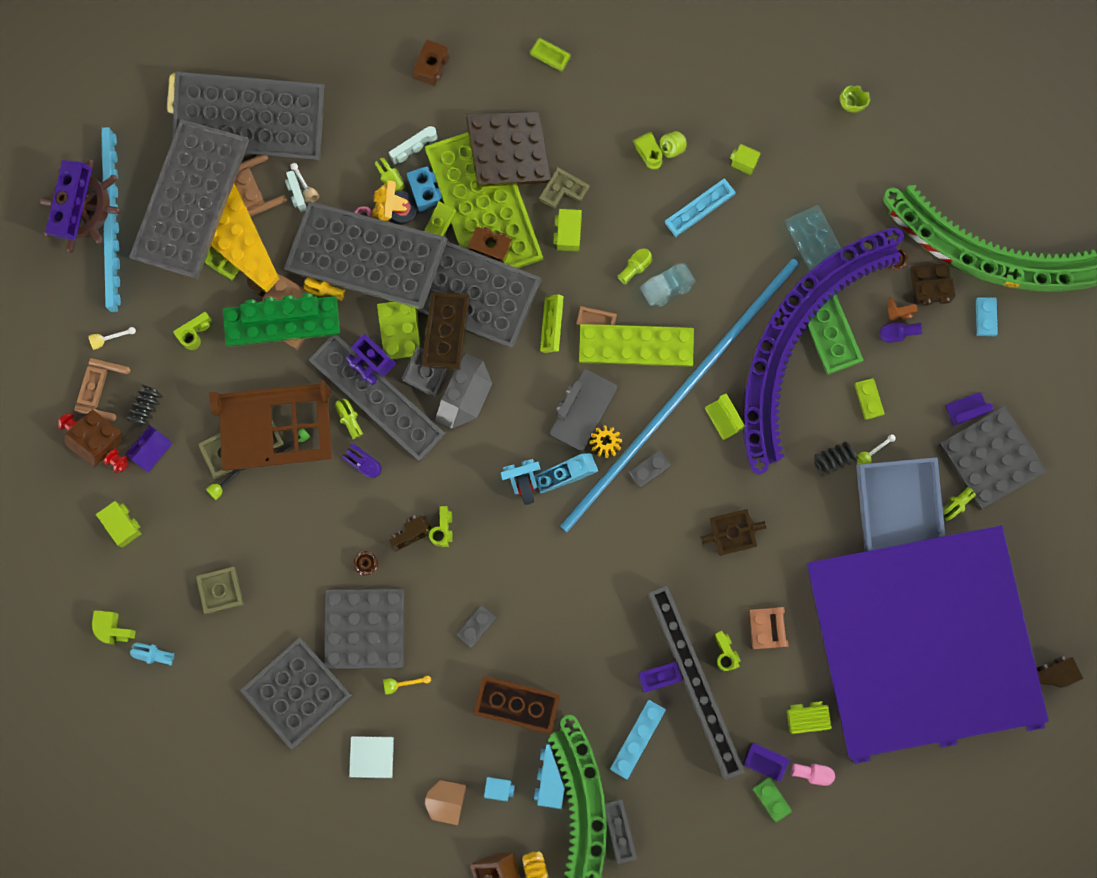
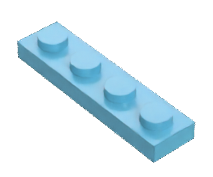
M724 178L665 220V224L674 236L677 237L733 197L736 192Z
M650 700L647 701L610 770L628 779L666 709Z

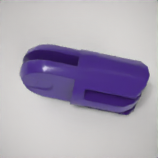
M352 442L350 447L360 453L362 457L350 449H347L345 452L358 463L346 455H343L341 458L369 478L379 476L382 470L380 463Z

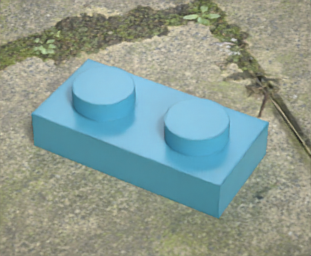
M997 298L976 299L977 336L998 335Z

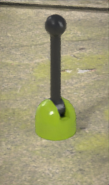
M237 469L220 485L211 484L206 488V491L213 499L217 500L222 495V487L241 470L244 471L245 469Z

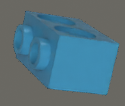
M427 166L406 173L419 213L436 208L438 202L442 199L439 188L435 189L434 183L437 181L434 172H430ZM421 178L427 179L425 183L418 182ZM426 195L433 196L431 200L423 199Z

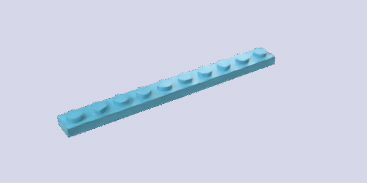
M109 127L102 128L103 182L111 175H115L118 179V173L115 169L117 153L114 151V145H117V137ZM115 183L107 188L110 206L118 207L116 204L118 189L115 187ZM108 214L104 222L106 308L110 312H118V305L121 304L120 295L118 294L120 278L117 276V269H120L119 258H117L119 241L116 240V233H119V225L116 222V214Z

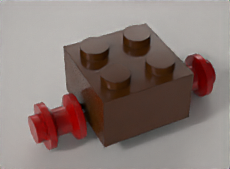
M92 409L77 422L73 420L74 415L71 413L64 414L59 418L58 428L60 430H68L65 433V445L95 468L104 459L103 463L106 466L110 464L114 466L113 471L115 473L126 470L129 465L127 463L128 458L126 456L121 458L118 455L119 451L115 449L121 444L122 432Z

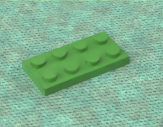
M835 294L807 325L827 375L864 361Z

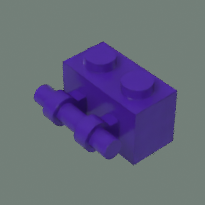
M365 334L351 347L358 355L354 358L350 354L346 358V361L350 363L349 366L353 370H357L361 374V378L365 382L368 381L371 385L377 382V379L373 376L375 372L384 377L396 365V362ZM363 361L369 365L367 369L361 365Z

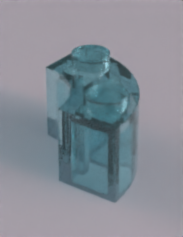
M683 263L650 278L639 288L650 306L658 304L660 307L669 301L668 299L679 293L685 294L692 289L691 286L696 281L686 264Z

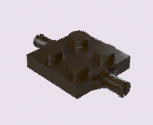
M748 509L710 518L712 532L709 535L700 536L702 544L714 542L719 556L756 548L755 533L758 530L766 529V523L762 521L753 524Z

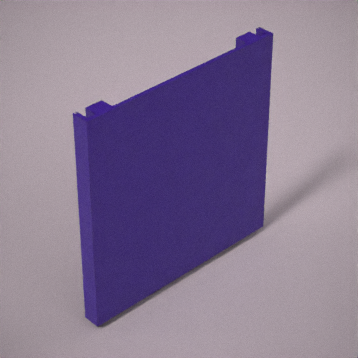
M1002 525L806 564L848 759H853V764L870 761L869 755L938 742L940 748L957 745V739L1018 727L1026 726V731L1045 729L1044 723L1049 722Z

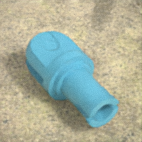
M135 643L131 647L132 650H130V655L133 658L147 661V664H152L156 661L171 666L175 653L158 650L156 645L153 644L150 646Z

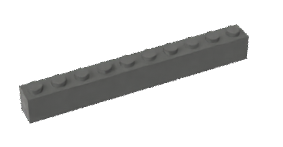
M668 586L650 592L648 597L675 662L677 661L682 680L723 779L727 780L744 773V769Z

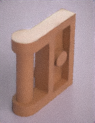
M784 607L749 610L753 650L789 646L785 636ZM774 614L776 615L778 641L775 642L772 640L770 615Z

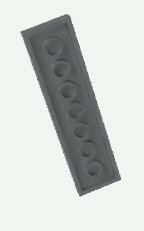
M338 335L331 336L309 359V362L418 462H421L446 434L377 372L373 374L377 379L374 385H371L368 381L365 382L361 378V374L357 370H353L349 366L350 363L346 361L348 355L351 354L355 358L358 354ZM365 361L362 362L361 365L367 369L369 365Z

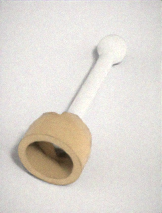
M292 163L291 169L295 171L305 189L302 194L303 199L307 204H309V201L315 202L319 198L317 191L314 188L307 187L298 170V165Z

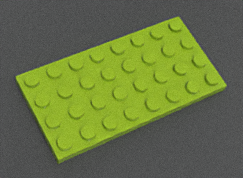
M468 132L425 146L444 204L456 210L451 224L459 246L468 249L476 226L480 228L484 226L491 229L493 233H503L512 239V246L505 264L521 268L543 260L518 186L477 187ZM489 241L486 243V246L493 247L496 243Z

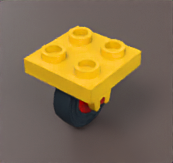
M388 180L375 191L373 200L376 203L371 218L383 221L389 220L392 223L404 225L415 217L417 204L409 193L395 191L396 182Z

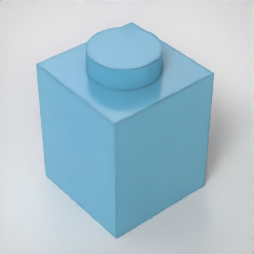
M487 777L484 798L508 801L509 797L513 798L514 785H511L510 780Z

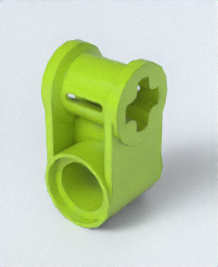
M648 132L634 139V146L647 167L652 170L660 168L662 165V151L657 145L653 134Z

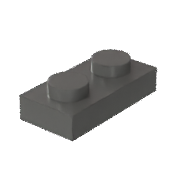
M659 450L631 470L629 474L641 489L670 468L671 464L661 450Z
M481 605L457 636L472 648L496 620V617Z

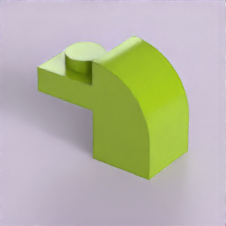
M94 611L93 632L104 643L114 645L115 637L116 641L128 642V638L135 639L136 631L118 629V613Z

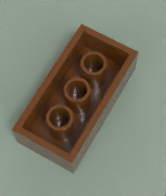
M483 676L473 715L551 734L560 695Z

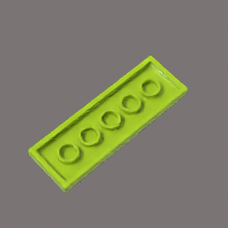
M580 324L579 363L693 366L694 328Z

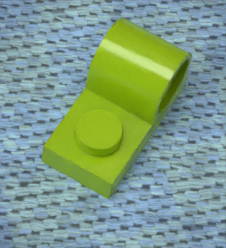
M205 311L173 332L186 349L196 350L201 344L197 332L208 329L213 321ZM194 336L191 343H186L188 337Z

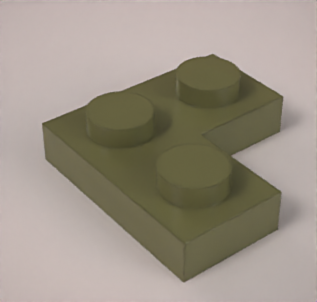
M557 168L539 197V201L556 209L565 194L581 203L590 189V185Z

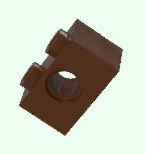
M426 39L413 69L414 79L435 86L436 81H440L442 77L443 65H446L449 60L447 46ZM431 61L436 62L435 65H428Z
M476 226L468 245V250L505 263L512 246V239L503 233H493L487 227L482 226L480 228ZM494 241L496 244L493 247H488L486 243Z

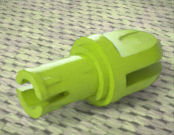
M645 248L636 251L627 261L628 266L617 276L622 283L627 284L636 273L641 274L652 261L651 252Z
M341 399V402L339 400L336 401L335 408L340 417L339 421L341 424L346 425L352 440L362 436L363 432L356 421L358 414L354 412L347 399Z
M967 487L957 497L952 496L948 499V503L943 506L944 521H949L957 514L965 511V505L976 496L975 492L971 494L973 489Z

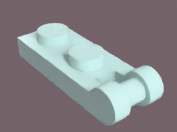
M429 126L391 150L389 156L394 165L405 161L413 152H419L427 143H435L437 141L436 129Z

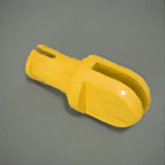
M312 278L305 279L304 290L306 292L317 295L319 298L336 296L338 300H343L345 289L331 286L325 281L321 282Z

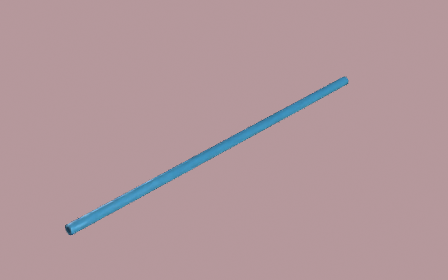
M795 259L789 261L560 525L565 532L571 529L798 267L799 263Z

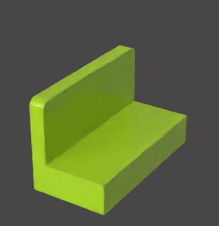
M726 393L720 396L717 401L705 407L723 440L744 429L745 425Z

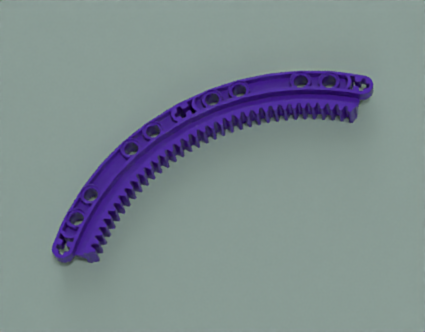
M890 228L868 235L824 259L797 283L771 317L753 356L744 394V444L747 460H749L753 473L757 475L765 473L770 463H777L784 457V454L779 453L783 447L777 446L781 443V439L776 438L781 433L775 431L780 427L779 424H776L780 417L775 415L780 412L777 409L780 402L777 400L781 397L778 393L782 390L780 386L783 383L782 378L785 376L784 371L787 369L788 358L792 355L791 351L795 348L798 339L818 311L835 294L837 295L840 290H844L852 282L855 283L858 278L862 279L864 275L868 276L871 271L875 273L877 269L882 270L884 266L888 268L891 264L895 266L899 262L901 255L897 251L896 246L901 243L904 237L903 232L899 228ZM892 233H894V235L899 236L896 239V241H894V239H889L887 241V238L890 237ZM863 244H871L872 250L865 249ZM843 253H850L852 259H845ZM805 281L811 282L812 285H813V288H811V289L806 288V287L804 286V282H805ZM789 298H795L798 304L791 305ZM781 315L783 320L779 326H776L775 324ZM762 343L770 344L771 350H763ZM761 364L764 371L757 372L754 365ZM748 413H755L757 420L750 421L747 416ZM749 436H757L759 442L752 444L749 441ZM760 456L763 457L759 459L760 463L765 465L762 467V471L754 467L757 464L756 458Z

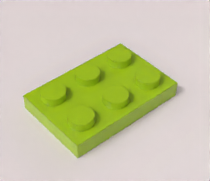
M397 302L377 304L383 351L393 360L412 357L416 347H422L417 308Z

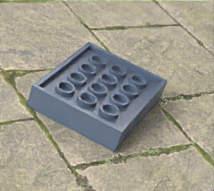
M938 457L856 465L865 552L945 536Z

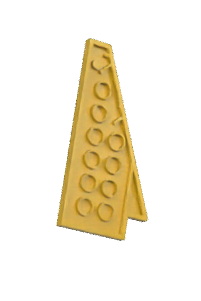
M234 182L211 247L264 291L268 292L280 278Z

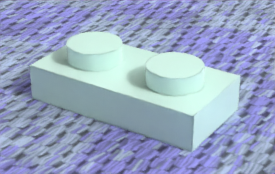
M294 171L287 172L288 179L285 182L288 190L293 191L294 196L291 197L293 205L298 207L300 212L306 211L307 206Z

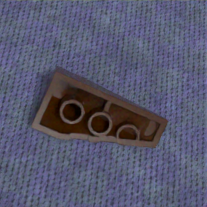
M513 852L498 853L470 864L474 878H520V870Z

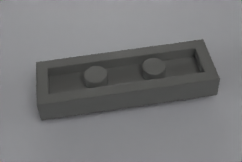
M623 799L605 803V814L617 864L637 860Z

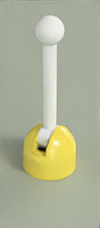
M130 327L126 331L106 337L100 334L89 335V340L93 350L102 347L105 340L126 334H135L136 329Z

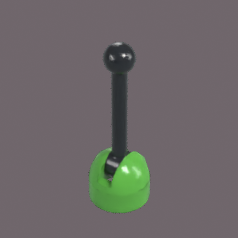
M304 428L298 429V442H305L311 438ZM292 439L289 443L283 446L276 453H282L283 451H285L288 447L294 444V439Z

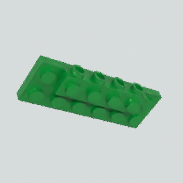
M307 293L303 294L302 298L294 299V296L289 295L284 296L283 300L276 301L275 298H265L264 302L256 303V300H246L245 304H240V307L223 308L225 343L227 347L341 335L336 296L317 298L313 294Z

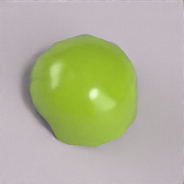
M847 86L842 90L839 99L846 111L857 113L868 106L870 95L869 92H863L861 86Z

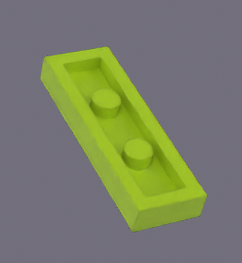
M557 294L545 297L540 352L550 353L559 351L564 297Z

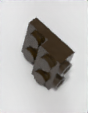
M949 263L910 267L915 304H921V306L931 305L932 302L948 304L956 297Z
M426 515L409 517L406 519L407 523L403 524L406 532L399 531L392 535V539L389 541L395 551L429 536V529L432 527Z

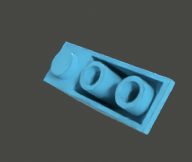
M580 454L535 475L534 478L540 494L592 475L598 472L592 454Z
M546 744V748L541 750L540 760H544L543 768L538 770L537 780H541L540 789L536 788L534 800L538 801L537 805L561 809L564 786L550 745Z

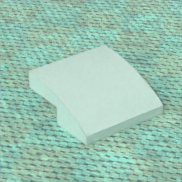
M351 737L349 777L392 778L394 737Z

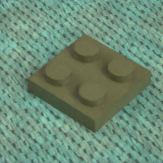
M235 567L196 576L205 615L244 605Z

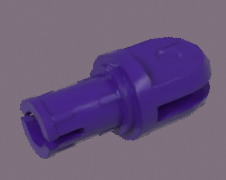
M901 322L884 325L880 330L881 339L888 343L904 341L906 336L922 335L921 322L910 325H903Z

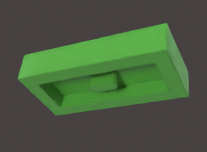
M769 777L752 788L774 822H778L792 812Z

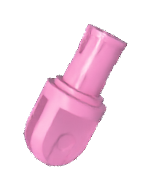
M793 763L791 767V776L807 778L809 783L828 786L835 779V772L828 766L812 764L808 767Z

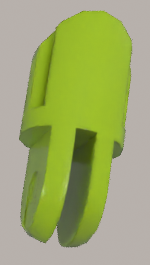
M380 158V160L387 168V172L376 161L375 165L382 174V182L385 184L388 180L396 182L395 191H405V182L395 168L391 169L384 158Z

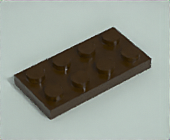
M431 292L422 358L423 367L461 370L470 301L468 294Z

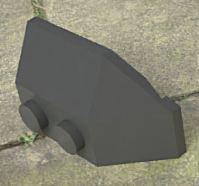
M465 354L462 358L461 370H455L443 395L436 415V423L454 429L478 418L493 385L483 360L469 354Z

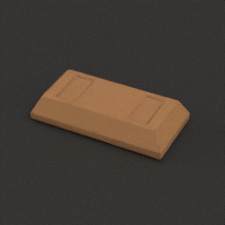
M580 306L576 324L615 325L617 314Z

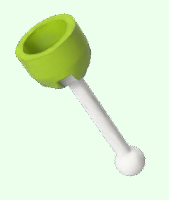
M893 434L889 435L887 440L869 453L860 452L857 454V464H870L871 456L889 442H894L895 436Z

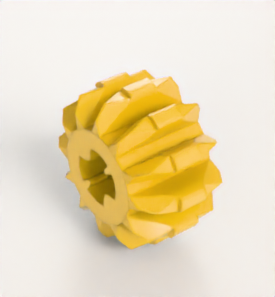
M606 425L603 426V431L597 427V434H591V437L595 440H590L589 443L590 445H595L592 448V452L599 450L598 457L602 455V452L605 453V458H608V452L615 456V450L620 451L621 447L618 444L622 443V439L617 438L620 435L619 431L613 434L614 427H611L609 431H607ZM606 438H608L609 443H607L606 446L603 445V441L601 440H605Z
M531 852L523 856L522 860L526 878H548L542 853Z

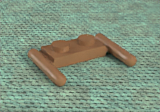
M259 155L241 163L235 179L237 188L251 217L287 201V197L282 195L264 202L250 171V167L267 161L268 155Z
M90 358L74 411L86 415L93 409L106 420L115 421L116 414L97 410L96 408L107 377V370L129 374L131 371L130 367Z

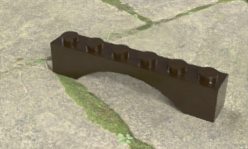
M1065 655L1054 659L1055 663L1050 666L1046 663L1036 668L1040 684L1067 687L1084 679L1074 658H1066Z

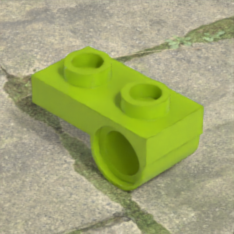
M440 506V527H434L429 533V538L435 546L449 547V542H452V530L449 531V523H452V511H449L448 506ZM436 532L444 534V538L441 541L433 539Z
M723 631L714 634L713 636L722 652L716 659L717 668L726 672L740 667L739 662L741 660L737 652L732 651L730 647L732 642L728 634H724ZM722 657L730 659L731 664L728 668L721 665Z

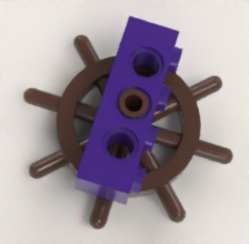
M88 159L86 164L62 160L52 199H40L41 205L50 206V215L46 230L43 232L44 236L68 240L66 247L68 253H73L77 238L92 235L95 242L101 244L103 239L98 230L104 224L108 214L118 215L121 213L119 207L110 206V198L107 188L117 181V177L111 175L104 182L92 177L94 165L92 159ZM90 184L94 188V190L87 195L88 187ZM97 198V204H91ZM91 211L95 212L92 218L89 215ZM81 217H82V219H83L84 222H85V225L79 227V226H80Z

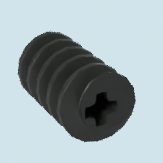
M144 384L141 385L145 389L138 390L142 396L135 397L138 403H132L131 405L135 410L128 411L132 417H125L126 420L141 427L143 425H150L146 418L152 419L153 416L149 412H156L152 405H159L160 403L156 398L163 397L157 390Z
M846 441L842 443V446L839 444L835 445V449L833 447L828 448V452L826 450L821 451V455L819 453L814 454L815 468L820 477H823V471L829 475L830 468L836 472L837 465L843 469L844 462L850 466L851 459L857 463L856 453Z

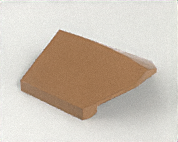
M439 780L427 792L425 806L431 820L458 825L467 785Z

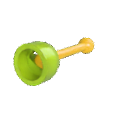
M425 676L421 679L399 683L391 678L383 679L385 695L396 692L399 686L421 682L430 683L431 677Z

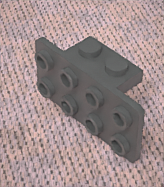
M584 370L579 380L575 381L574 385H569L565 393L568 395L565 401L559 403L556 409L558 411V418L550 431V435L579 451H583L613 398L617 385L589 370Z

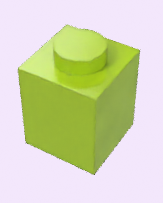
M740 144L738 150L734 149L730 157L733 160L731 167L752 175L761 153Z

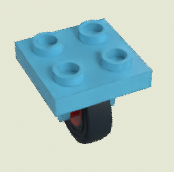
M533 459L521 462L522 466L515 468L514 464L503 467L504 471L500 472L502 480L510 478L514 494L521 495L525 505L534 503L532 491L537 488L533 471L539 470L540 466L539 462H534Z

